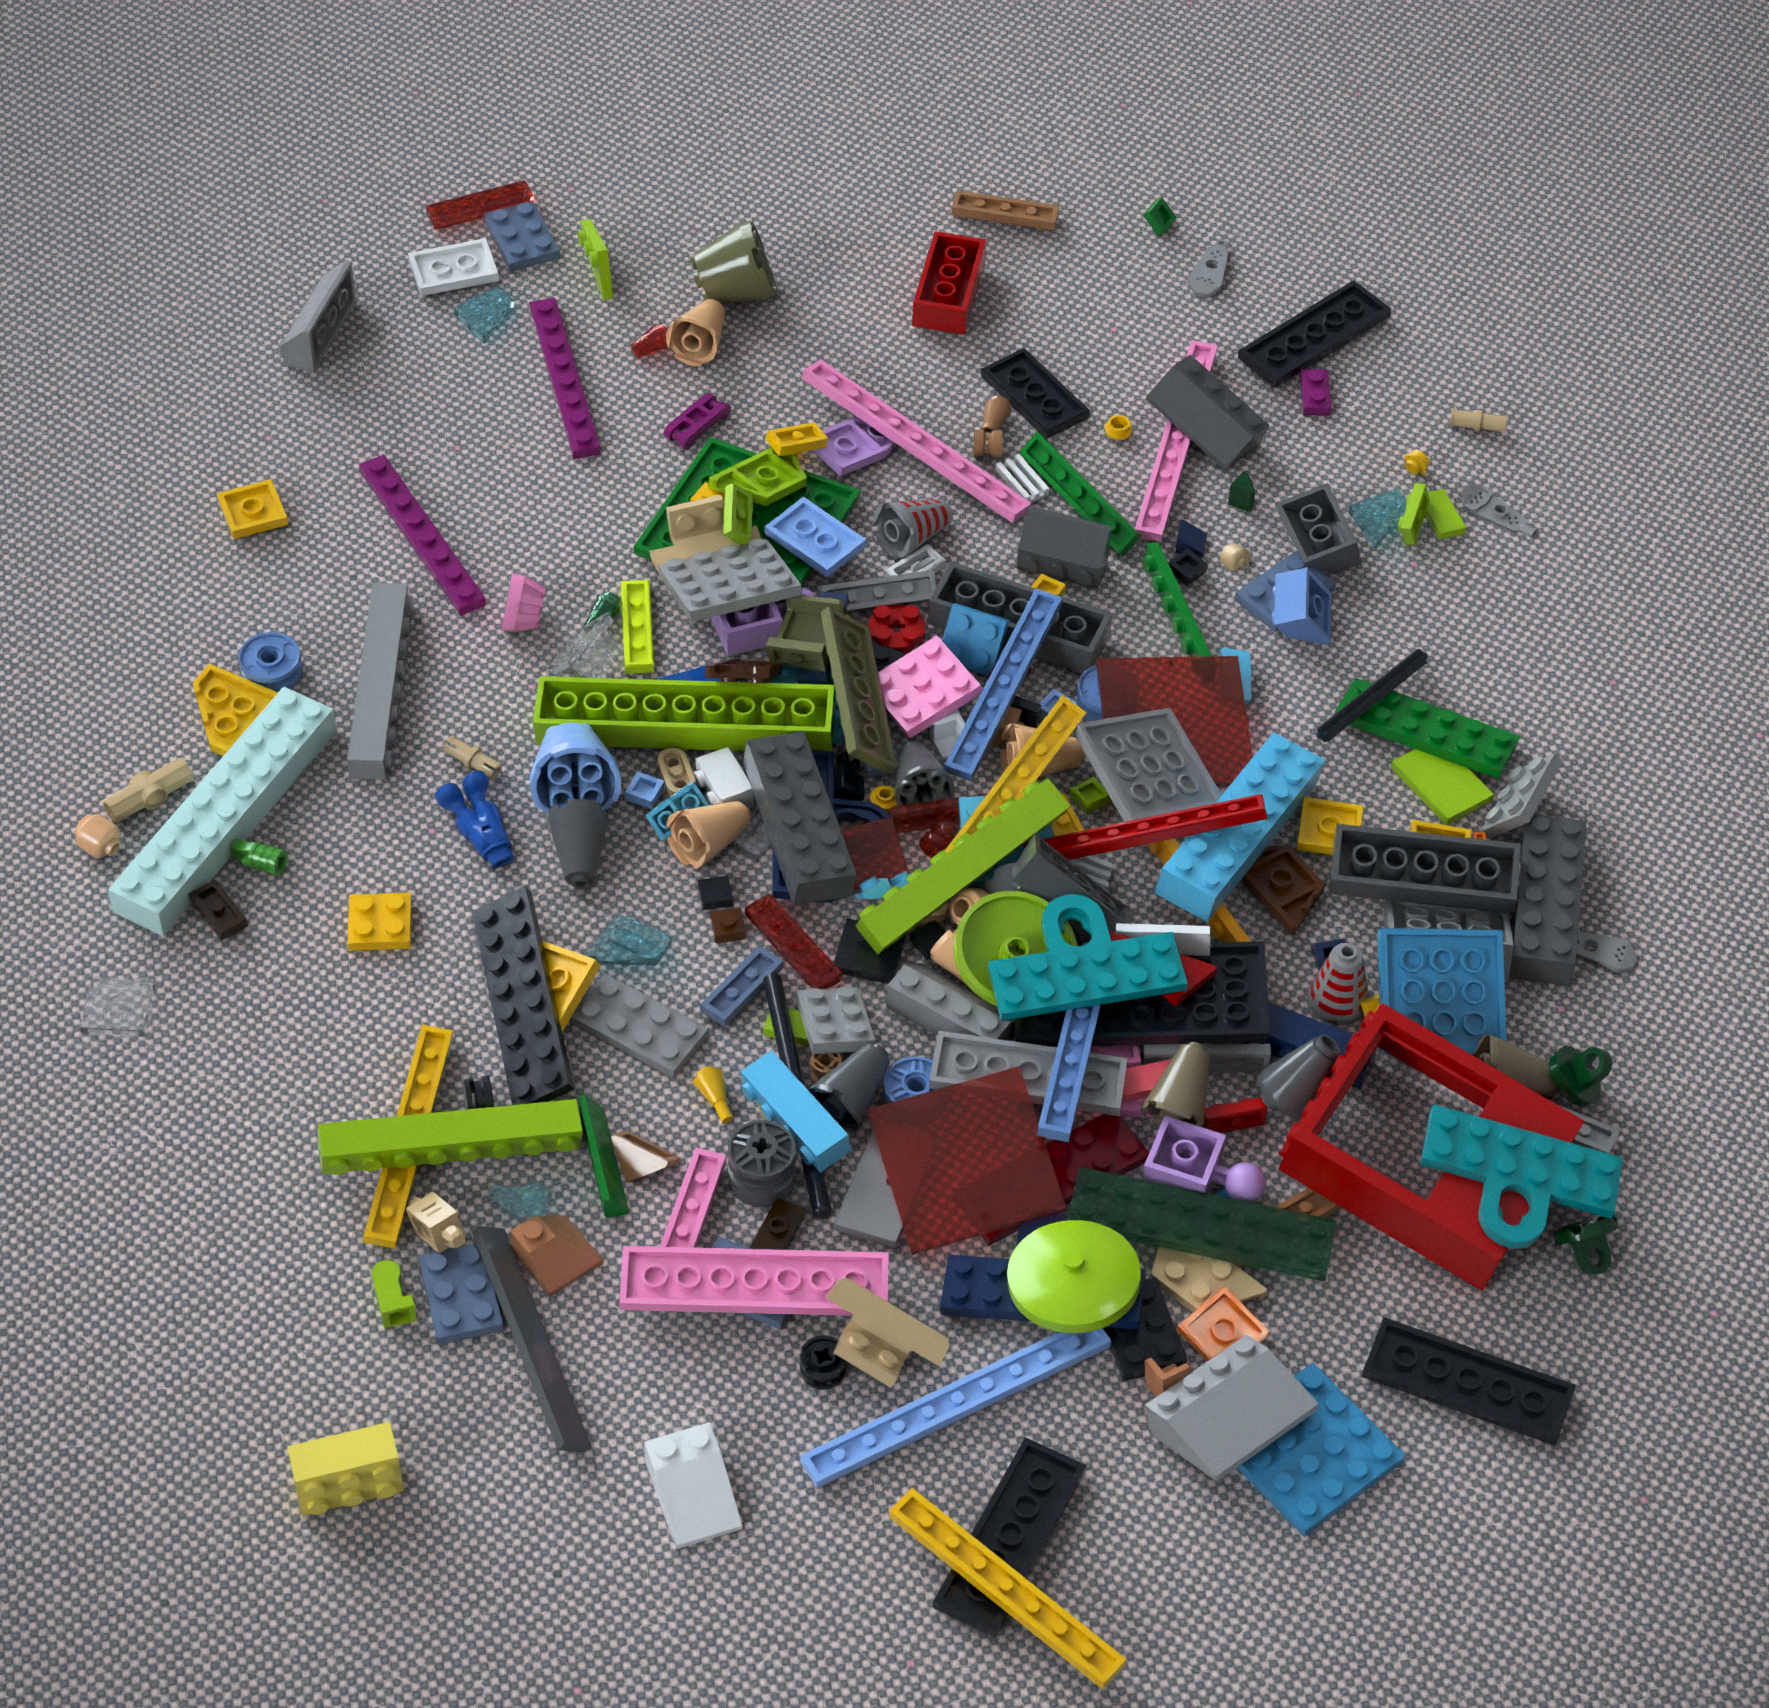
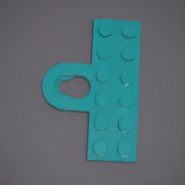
M1076 894L1060 896L1051 901L1045 908L1042 916V933L1047 952L988 961V972L1001 1021L1186 991L1188 985L1173 931L1111 941L1102 909L1090 898ZM1068 920L1079 921L1083 929L1091 935V941L1083 946H1072L1066 943L1062 937L1065 930V922Z
M1433 1104L1429 1113L1420 1165L1483 1182L1478 1218L1483 1231L1491 1240L1501 1246L1524 1248L1537 1241L1543 1232L1547 1221L1549 1202L1611 1219L1616 1208L1623 1158ZM1503 1192H1517L1526 1198L1529 1204L1528 1213L1521 1218L1518 1225H1509L1502 1218L1503 1211L1499 1206V1200Z

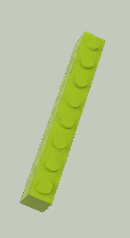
M1049 778L1040 784L1037 780L1032 782L1022 791L1025 794L1017 801L1013 797L999 808L1002 813L994 819L991 815L984 818L976 825L979 829L971 836L967 832L960 836L953 843L954 849L948 853L944 850L939 852L929 861L932 864L925 871L918 868L906 878L909 883L901 889L897 885L882 896L885 901L877 907L872 903L858 914L861 919L855 927L877 955L881 954L943 907L960 890L968 888L1030 841L1034 834H1039L1066 813L1070 805Z
M577 1099L322 1123L318 1124L317 1144L322 1174L341 1175L352 1171L365 1170L373 1172L382 1168H409L413 1165L423 1164L440 1165L453 1161L472 1162L477 1159L493 1157L503 1159L513 1155L527 1154L533 1156L553 1151L569 1152L574 1149H580L583 1130Z

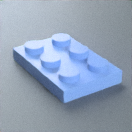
M802 497L765 526L766 536L826 577H829L866 547V539L805 497Z

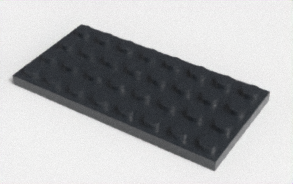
M1264 941L1210 943V956L1185 955L1217 967V971L1212 979L1207 980L1203 986L1194 991L1177 1006H1174L1162 995L1101 1004L1091 1046L1188 1044L1189 1042H1270ZM1066 1010L1016 1018L1015 1042L1058 1047Z

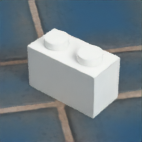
M729 747L696 758V771L693 772L696 785L699 789L703 788L705 791L706 800L709 805L739 801L746 805L748 809L754 807V793L750 782Z

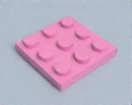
M935 636L878 672L885 710L909 739L981 695L983 691L980 683L938 636Z

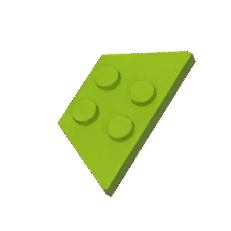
M770 447L709 477L708 487L725 493V487L735 483L753 494V503L767 506L805 487L807 476L804 470L800 468L797 456L792 454L778 456L774 449Z

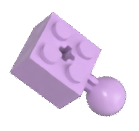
M802 588V594L816 597L811 590ZM784 599L782 603L778 604L772 602L711 617L727 657L765 648L769 637H777L787 612V605Z
M1164 1116L1144 1165L1141 1187L1203 1207L1212 1182L1225 1186L1227 1194L1234 1201L1241 1204H1249L1257 1201L1263 1195L1266 1188V1179L1262 1170L1249 1162H1241L1231 1168L1219 1165L1223 1157L1226 1135Z

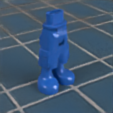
M474 771L464 778L462 789L475 810L467 808L463 794L455 783H447L437 790L435 798L439 806L457 815L455 824L463 837L471 842L484 861H489L492 867L497 869L514 860V855L511 852L512 844L503 826V818L499 809L492 801L489 802L485 799L489 786L487 775L483 771Z

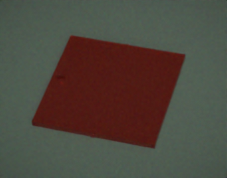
M1238 656L1096 659L1103 719L1171 708L1217 787H1229L1253 758L1248 728L1249 718L1246 714Z
M1019 1066L867 1109L888 1177L886 1184L891 1187L911 1255L1066 1211V1205L1044 1142L1046 1137L1037 1136L1039 1124Z

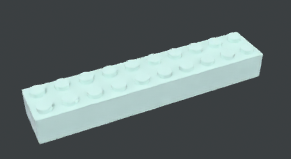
M283 687L109 887L108 894L113 913L164 936L190 906L191 902L188 893L212 880L232 856L230 847L235 839L245 841L336 733L333 708Z

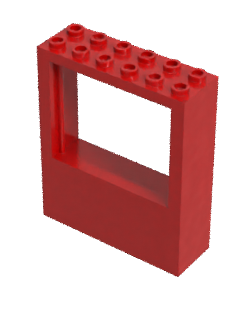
M1381 1003L1375 1013L1372 1011L1367 1013L1360 1027L1362 1028L1358 1033L1355 1032L1346 1046V1052L1344 1055H1339L1331 1069L1332 1073L1329 1077L1323 1079L1314 1100L1310 1099L1299 1123L1295 1122L1286 1137L1287 1141L1279 1152L1283 1159L1278 1170L1483 1292L1509 1249L1491 1240L1480 1225L1478 1211L1483 1182L1443 1172L1427 1200L1322 1139L1319 1137L1321 1131L1377 1047L1483 1108L1479 1115L1481 1118L1572 1143L1584 1120L1391 1007ZM1514 1191L1503 1192L1500 1195L1499 1206L1503 1211V1220L1509 1225H1518L1521 1218L1529 1211V1204L1526 1198Z

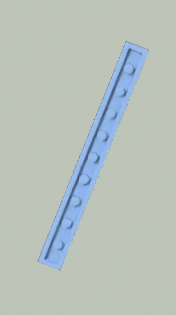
M1103 1328L1085 1333H1055L800 1455V1462L817 1489L1110 1348L1111 1340Z

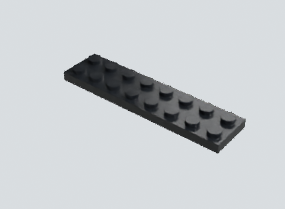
M523 886L472 911L512 1105L549 1102L575 1089L532 893L526 886Z

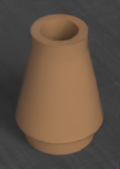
M995 395L985 402L981 430L991 433L993 430L1001 428L1011 414V404L1006 398Z

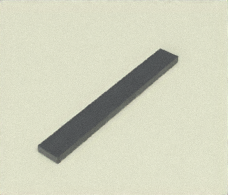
M478 1226L472 1234L556 1447L560 1451L585 1452L591 1446L505 1229Z

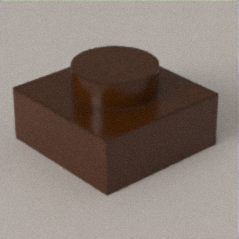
M741 908L710 912L715 943L745 939V927Z

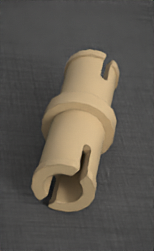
M1452 408L1450 426L1474 428L1475 432H1480L1481 429L1505 433L1507 415L1483 413V410L1471 412Z
M453 735L447 741L457 748L455 749L445 743L444 753L463 762L464 767L470 770L474 768L477 771H483L491 780H495L499 775L489 769L490 767L501 773L503 764L483 754L481 748L477 746L471 747Z

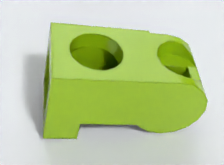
M391 1260L378 1262L372 1269V1279L384 1329L417 1321L412 1294L403 1296L401 1292L403 1283L399 1265Z

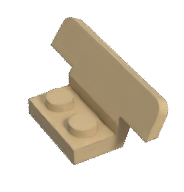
M716 495L666 507L669 534L673 546L650 551V557L656 570L659 571L658 565L664 564L671 559H685L694 557L699 552L710 553L719 551L729 545L739 546L740 544L723 535L724 500L722 496ZM757 526L752 527L751 540L761 539Z
M841 1278L836 1282L826 1299L853 1315L840 1335L834 1354L890 1388L898 1379L903 1362L911 1350L940 1367L949 1348V1341L945 1336L849 1278Z

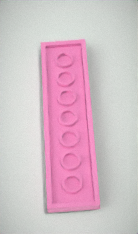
M623 1246L620 1310L852 1316L853 1314L826 1299L828 1293L839 1279L849 1278L888 1302L889 1252Z

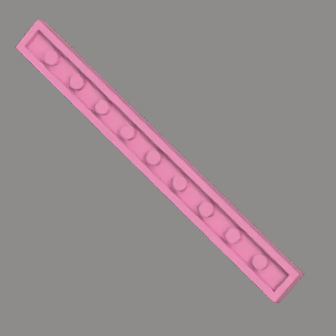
M1191 340L1187 356L1191 354L1211 372L1218 345ZM1167 420L1135 527L1142 535L1141 539L1162 542L1191 440L1169 420Z
M820 359L803 370L802 379L1011 523L1027 514L1029 506L1032 505L1031 502Z

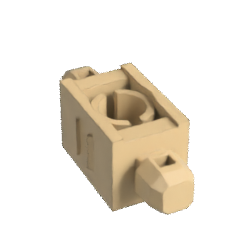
M431 1192L423 1198L414 1197L408 1201L406 1210L415 1234L434 1250L441 1253L449 1247L459 1248L465 1244V1237L467 1236L462 1230L458 1219V1212L436 1193Z

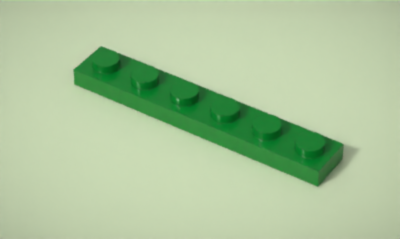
M1036 432L1019 451L1085 520L1112 527L1110 546L1118 554L1124 557L1142 537L1042 434Z
M1159 542L1148 543L1146 556L1143 557L1144 569L1146 573L1151 574L1154 591L1160 594L1163 610L1166 614L1169 613L1171 617L1173 632L1179 635L1182 651L1191 660L1190 664L1193 675L1198 676L1202 686L1214 684L1216 670L1215 661Z

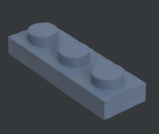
M758 946L700 1004V1012L725 1027L764 988L763 978L769 974H778L783 969V960Z

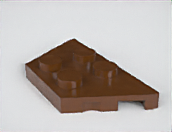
M728 659L705 666V678H720L721 682H738V680L749 678V683H767V681H773V677L782 675L781 662Z
M1289 845L1266 848L1241 879L1290 935L1295 934L1323 894L1325 886L1322 880Z

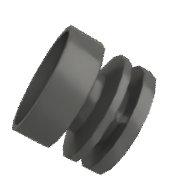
M755 1120L739 1127L732 1134L728 1142L729 1187L734 1196L743 1203L754 1207H770L776 1198L785 1200L792 1193L796 1184V1146L790 1131L781 1124L769 1120Z

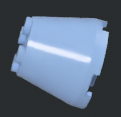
M564 723L552 726L546 731L530 774L531 796L536 807L548 814V810L553 805L558 804V808L567 806L568 800L573 799L596 801L601 804V809L605 810L613 802H617L621 792L620 770L615 759L590 725Z

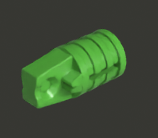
M235 839L230 847L233 859L241 861L243 865L249 868L264 871L275 876H280L286 868L288 853L284 849L271 847L261 842H249Z

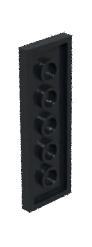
M1353 280L1238 351V359L1271 385L1277 387L1298 374L1300 369L1308 368L1389 318L1391 308Z
M1385 1317L1382 1319L1362 1373L1363 1378L1554 1446L1557 1444L1576 1387L1575 1384Z
M1025 1437L971 1535L1028 1579L1084 1477L1087 1465ZM952 1568L933 1601L934 1609L995 1638L1008 1616L1006 1611Z

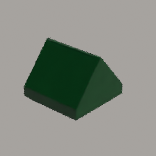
M1242 472L1230 485L1228 504L1246 511H1252L1255 489L1248 473Z

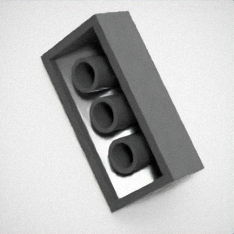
M1191 354L1175 364L1146 397L1149 403L1224 470L1259 447L1270 426Z
M1034 834L1012 869L1013 885L1018 891L1036 895L1049 903L1063 895H1082L1096 902L1102 909L1108 931L1116 933V923L1131 924L1129 907L1038 835ZM1068 920L1073 932L1078 931L1083 935L1085 942L1091 941V935L1083 929L1079 921Z

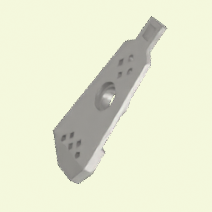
M1217 239L1215 246L1208 247L1188 277V284L1194 295L1209 298L1221 290L1229 253L1225 249L1228 241Z
M1470 483L1462 490V502L1465 511L1513 533L1521 532L1530 538L1537 532L1536 529L1527 525V519L1493 495V492L1487 487ZM1496 510H1502V511H1504V512H1503V513H1499V512H1497Z
M1578 931L1577 956L1604 965L1607 969L1617 973L1633 970L1637 955L1629 940ZM1586 946H1592L1595 948L1596 951L1590 952L1585 950L1584 948Z

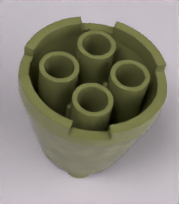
M745 221L738 224L698 252L690 255L694 270H698L693 273L698 288L703 287L704 289L702 291L704 301L713 299L721 304L769 300L778 295L773 271L769 266L764 251L765 247L753 221Z

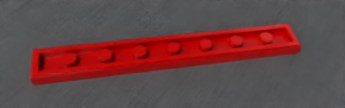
M1263 794L1049 837L1043 840L1065 858L1072 860L1262 821L1268 818ZM1028 842L1023 845V851L1027 846Z

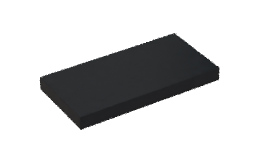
M1025 348L981 369V377L1002 397L1006 398L1011 406L1046 439L1090 418V410Z

